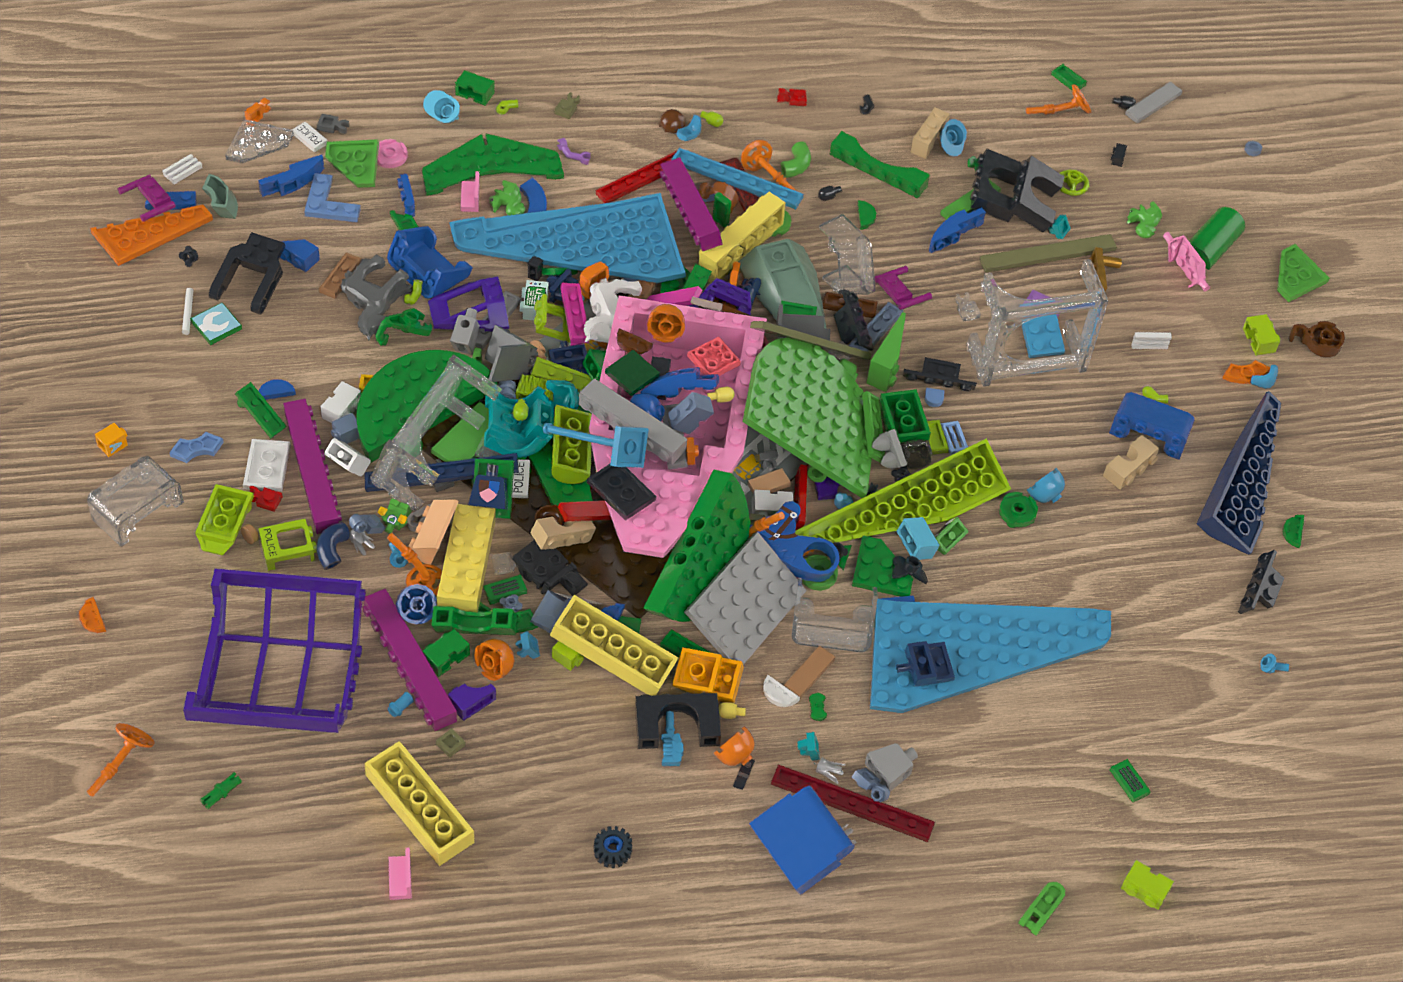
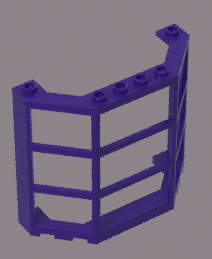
M214 568L211 589L213 605H215L214 616L216 617H212L197 693L187 691L183 708L185 719L187 721L339 733L347 719L348 710H352L353 707L351 693H355L356 690L354 675H358L359 663H357V658H361L362 645H359L362 601H365L366 589H362V581ZM228 585L265 588L263 636L225 633ZM272 589L310 592L307 640L269 637ZM317 593L355 596L352 644L314 641ZM224 640L262 643L250 704L211 701ZM268 644L306 647L295 708L256 705ZM313 648L351 651L342 705L340 708V704H336L335 711L302 709Z

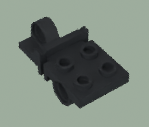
M535 539L512 558L519 566L518 570L526 581H533L537 585V589L542 587V595L546 594L548 590H552L559 583L572 596L588 585L578 573L577 566L573 562L567 566L569 561L556 548L541 550Z

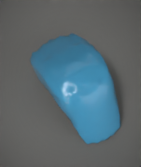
M694 115L688 126L678 129L677 137L684 142L698 137L701 132V118L698 115Z
M1271 365L1267 375L1252 376L1251 384L1265 389L1271 388L1277 379L1278 366Z

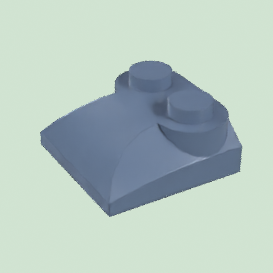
M548 590L530 622L551 633L555 623L571 599Z

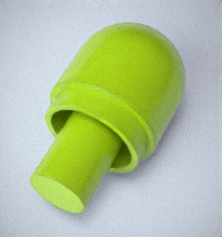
M714 111L709 113L701 112L700 117L706 119L709 125L720 127L723 124V117Z
M519 399L518 403L513 407V416L517 421H524L528 417L529 408L524 399Z

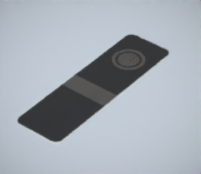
M754 759L748 761L744 766L741 765L733 787L740 790L744 789L754 765Z

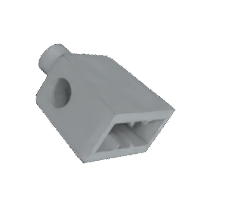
M467 308L465 316L458 315L450 339L455 351L473 355L479 331V323L476 319L477 310Z
M894 743L867 753L865 765L881 780L880 784L887 786L891 792L911 775L914 766L912 761L917 759L918 755L912 747L903 751L898 744Z

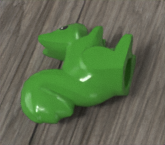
M503 180V191L495 189L497 194L489 197L493 212L495 213L503 205L506 206L505 211L508 216L524 214L525 207L521 203L520 188L515 183Z
M1154 201L1150 203V208L1147 210L1142 205H1139V210L1132 208L1129 211L1127 224L1140 222L1136 227V233L1141 238L1153 236L1156 231L1155 227L1162 218L1161 209Z

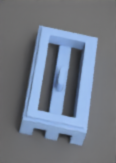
M959 421L940 423L950 456L968 447ZM952 426L955 427L956 433L962 446L961 448L958 444L957 437L953 431Z

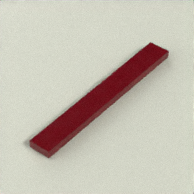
M779 764L771 780V785L795 794L804 787L811 786L827 806L925 842L929 841L935 822L883 802L874 801L872 798Z

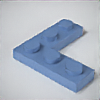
M315 173L304 211L305 216L358 222L361 206L358 204L327 201L333 180L332 175Z

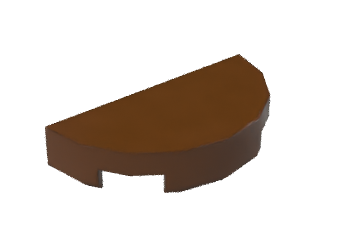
M619 328L617 332V344L627 353L634 350L638 354H644L653 347V343Z

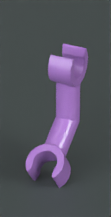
M558 139L560 144L557 146L567 158L580 160L584 165L589 164V159H587L591 155L589 152H582L581 154L571 152L566 139Z

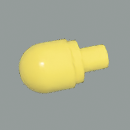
M728 386L715 389V392L707 393L711 400H716L720 403L731 401L735 395L734 390Z
M723 702L718 706L721 718L733 719L736 718V715L745 716L746 708H739L734 703Z

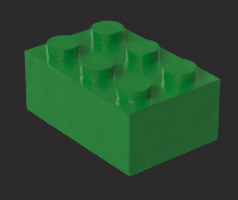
M917 389L881 393L880 410L885 431L895 429L902 450L928 447L931 431Z

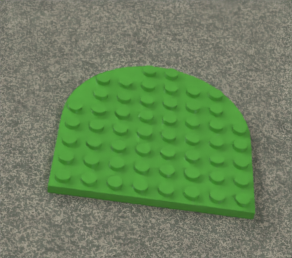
M780 338L770 342L758 353L754 360L742 422L857 496L864 498L867 495L872 458L868 457L862 399L863 390L837 359L821 349L820 346L790 338Z

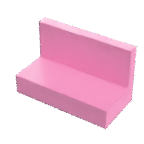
M476 172L475 181H462L461 212L479 211V172Z
M405 848V856L389 857L390 900L412 899L410 848Z

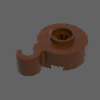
M1319 321L1318 324L1310 328L1303 324H1295L1288 337L1290 342H1293L1295 336L1300 337L1301 342L1311 352L1321 357L1336 356L1340 352L1345 340L1343 330L1341 332L1336 328V324L1328 321Z

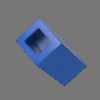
M305 239L281 241L285 243L286 247L280 258L293 264L297 269L307 272L320 260L319 248Z

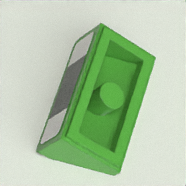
M958 517L949 520L934 535L940 545L937 550L943 555H946L969 532Z

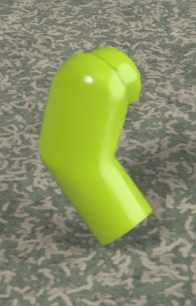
M518 99L501 101L496 107L497 113L503 115L511 108H518Z
M413 280L412 294L405 295V304L414 305L422 292V280Z
M1150 386L1143 388V396L1164 404L1168 403V395H1159Z

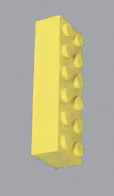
M771 192L761 196L753 206H749L744 214L738 216L730 226H726L723 232L720 233L723 245L703 252L700 249L698 265L712 271L709 278L710 283L716 278L723 279L732 271L734 262L740 261L754 247L763 244L773 235L774 231L783 225L785 202Z
M457 504L437 594V606L455 607L463 611L478 612L495 527V508Z
M575 595L550 633V636L648 695H657L678 660V657Z
M400 741L364 763L367 778L439 866L474 844V830Z

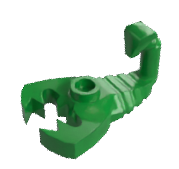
M415 308L407 309L401 314L386 316L381 321L375 335L376 341L380 346L387 345L389 335L384 334L387 327L401 329L405 333L430 336L433 329L432 324L427 325L424 322L423 326H421L418 320L423 321L425 315Z

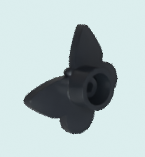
M896 556L892 562L895 565L892 571L893 578H902L910 575L927 584V576L922 570L923 565L918 558L908 556L905 559L902 556Z

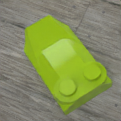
M215 484L195 532L202 551L224 555L234 544L246 514L252 509V500L254 498L252 492Z

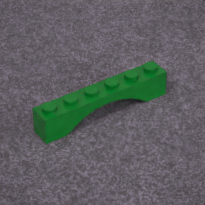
M843 131L831 142L829 155L917 199L928 187L930 174L916 167H897L881 162L869 155L861 147L857 138Z

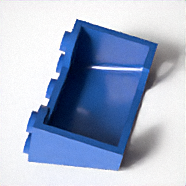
M1128 392L1124 395L1117 410L1109 434L1118 438H1125L1128 436L1130 429L1166 442L1164 452L1169 457L1180 460L1195 419L1188 412L1145 396Z

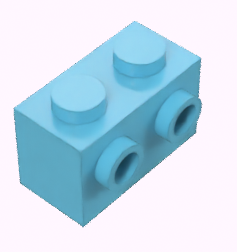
M923 517L905 518L897 530L910 556H914L919 560L932 559L940 546Z

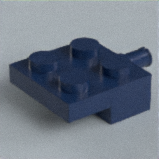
M562 341L560 343L561 348L548 350L549 361L588 375L583 365L587 355L585 344L568 346L567 341Z
M927 641L909 643L905 649L907 663L896 664L897 673L909 671L915 687L949 682L955 679L945 642L928 644Z

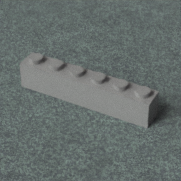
M593 379L580 392L579 405L584 410H588L596 415L598 419L611 425L614 429L615 426L649 428L646 450L657 455L662 461L672 465L686 451L687 438L596 379Z

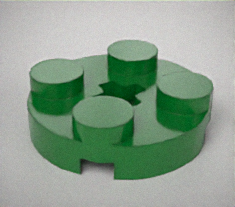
M1011 492L1005 495L999 507L1001 518L1010 528L1026 527L1034 523L1038 511L1036 501L1030 496H1024L1021 492ZM1015 507H1018V509H1022V511H1015Z

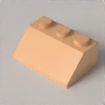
M433 500L431 507L426 506L422 515L426 518L424 522H419L415 531L419 534L417 538L412 537L409 544L411 550L418 554L417 557L421 562L431 565L457 507L458 500Z

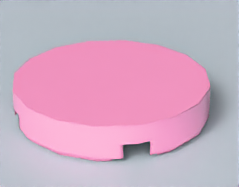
M386 139L379 142L378 165L385 168H396L406 162L408 153L404 143L396 142L394 139Z

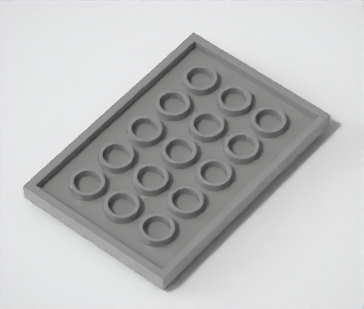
M756 532L753 533L684 612L723 658L742 661L744 665L807 590L779 559L778 555L762 536Z

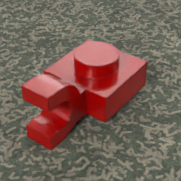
M779 88L777 102H789L791 106H806V90L789 89L788 92L784 88Z

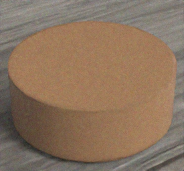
M246 524L241 528V534L246 542L253 544L259 540L258 532L252 525Z

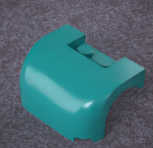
M493 385L485 395V407L489 408V425L484 433V446L502 455L517 453L518 458L527 457L539 452L553 437V434L548 435L543 432L545 423H552L554 426V404L544 394L546 390L537 386L531 394L522 398L529 408L528 417L524 421H517L513 416V407L518 403L519 399H510L503 396L498 391L497 386Z

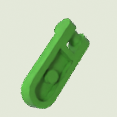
M1058 882L1048 883L1021 917L1018 924L1022 927L1026 926L1032 930V934L1037 936L1063 901L1065 896L1064 887ZM1032 915L1039 919L1037 923L1030 919Z

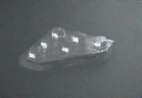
M244 119L225 154L226 160L243 164L289 146L294 136L293 130Z

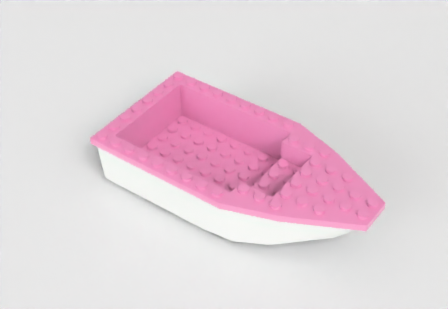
M619 296L599 382L628 401H631L633 396L629 395L605 374L607 367L627 354L617 344L616 337L619 328L653 343V347L648 352L639 355L650 364L652 356L671 359L670 372L696 367L687 357V352L718 336L741 361L740 366L720 375L717 387H714L712 390H704L703 387H695L693 390H684L682 388L680 394L676 397L666 398V400L659 399L661 404L665 406L679 404L692 392L707 396V393L715 392V389L728 386L734 390V398L729 402L720 403L716 400H711L714 414L706 421H700L699 426L690 434L684 433L685 438L693 437L694 445H698L699 456L695 457V465L668 470L666 461H662L657 455L646 450L644 468H627L656 495V501L626 521L606 502L624 552L664 558L686 530L687 521L713 470L733 474L734 469L743 457L748 425L742 421L753 363L758 353L762 350L765 333L752 329L750 326L753 321L766 322L767 319L671 304L682 311L685 318V331L680 338H676L673 342L663 343L655 340L653 335L648 332L647 320L655 307L670 303ZM592 413L589 434L614 439L615 429ZM591 442L596 472L611 463L613 447Z

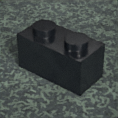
M1117 143L1116 147H1113L1112 153L1114 154L1111 156V165L1122 167L1127 145Z
M533 255L529 260L528 278L539 281L543 275V259Z

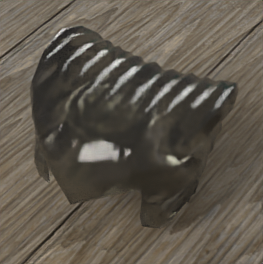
M915 439L900 443L907 462L906 467L919 469L931 463L933 452L929 440Z

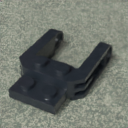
M251 232L245 244L241 243L229 249L210 286L209 298L219 301L224 290H227L239 265L244 268L265 274L250 306L251 312L263 314L283 275L279 258L286 247L285 243Z

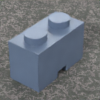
M692 392L675 406L668 415L672 429L690 434L699 426L700 421H706L713 415L714 410L710 397Z

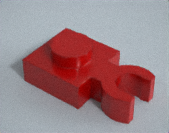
M255 486L249 487L250 492L254 493L252 502L256 501L257 507L272 512L276 511L283 498L281 492L265 487L262 491H259Z

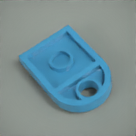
M1035 304L1028 307L1022 315L1021 326L1029 358L1064 354V343L1055 312L1043 304ZM1033 311H1040L1042 317H1036Z

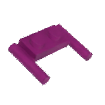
M150 174L117 188L120 195L138 188L155 208L140 215L143 222L175 208V204L171 201L170 196Z
M906 265L874 277L875 282L879 283L900 310L932 299L930 292L915 298L912 297L913 294L897 277L908 272Z

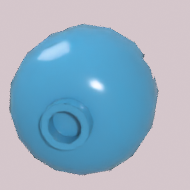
M1055 468L1037 481L1032 488L1029 487L1027 491L1034 500L1040 503H1047L1049 501L1055 503L1062 497L1060 493L1065 488V480L1060 471Z

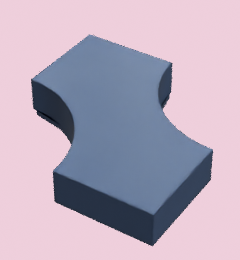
M208 432L192 440L180 438L170 451V457L188 463L196 456H215L224 441L223 438Z

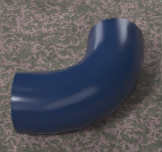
M344 522L333 524L326 528L317 540L316 551L324 570L331 569L341 563L336 546L341 542L347 541L350 537L349 529Z

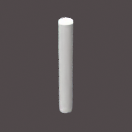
M192 288L186 289L182 327L184 335L190 333L194 291Z

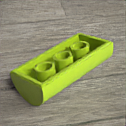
M556 405L554 426L589 434L592 414ZM553 434V477L567 484H577L587 480L590 477L591 442Z

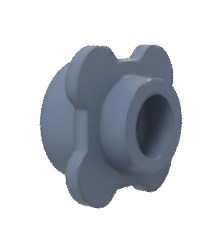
M513 594L507 598L500 599V604L505 609H513L515 612H518L523 607L522 603H519L517 595Z

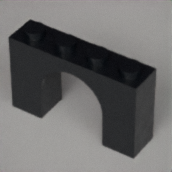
M986 148L984 153L980 154L977 159L979 165L974 174L976 178L972 185L974 190L970 196V200H972L971 208L975 210L983 208L986 214L1009 223L1014 215L1009 212L1012 197L995 190L990 184L989 178L999 179L1015 186L1021 162Z
M1031 155L1027 160H1023L1019 166L1020 172L1016 177L1017 184L1013 189L1014 196L1010 201L1011 207L1009 212L1043 233L1054 223L1056 211L1040 202L1033 194L1031 186L1053 197L1062 188L1064 176Z
M665 693L661 695L643 694L635 696L638 749H658V723L668 711L682 712L694 719L698 727L699 747L720 746L721 727L717 693H682L676 695Z

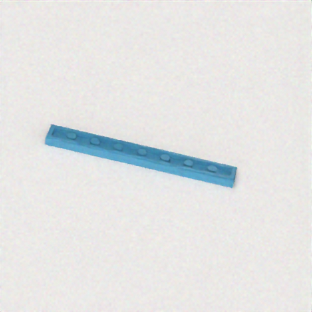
M679 148L671 159L680 157L686 169L720 182H725L728 185L760 197L771 192L783 200L785 206L795 210L803 199V193Z

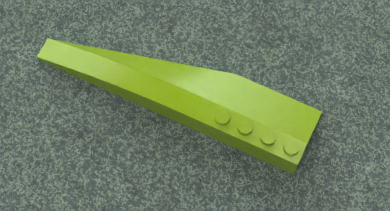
M986 438L796 530L795 534L822 538L834 543L862 538V535L873 536L897 531L905 518L923 517L927 525L944 522L1011 490V487Z

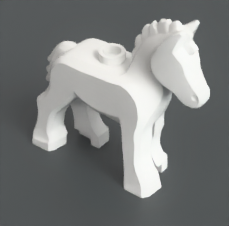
M605 278L601 279L599 283L596 282L591 285L590 292L592 295L590 303L593 312L597 316L585 322L584 332L587 336L585 342L593 339L598 342L608 343L618 302L616 294L622 292L639 296L642 292L639 281L627 282L624 279H615L612 282H608Z

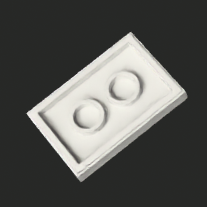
M252 439L243 489L249 490L250 486H255L258 490H263L265 487L278 492L283 491L291 447L289 441Z

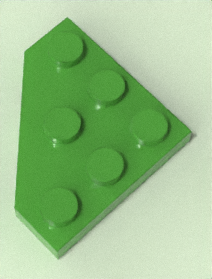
M378 139L326 143L325 157L329 163L356 187H375L379 151Z
M1296 244L1282 250L1277 291L1288 302L1328 283L1330 278Z

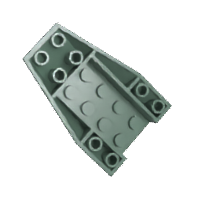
M791 239L754 247L738 261L740 262V271L744 279H761V286L758 291L761 295L756 296V298L775 319H777L778 307L781 301L817 306L816 316H824L817 272L802 245Z

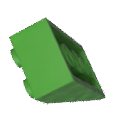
M902 312L871 359L866 384L884 392H887L890 386L893 387L897 380L895 375L899 370V365L897 364L906 316L904 312Z

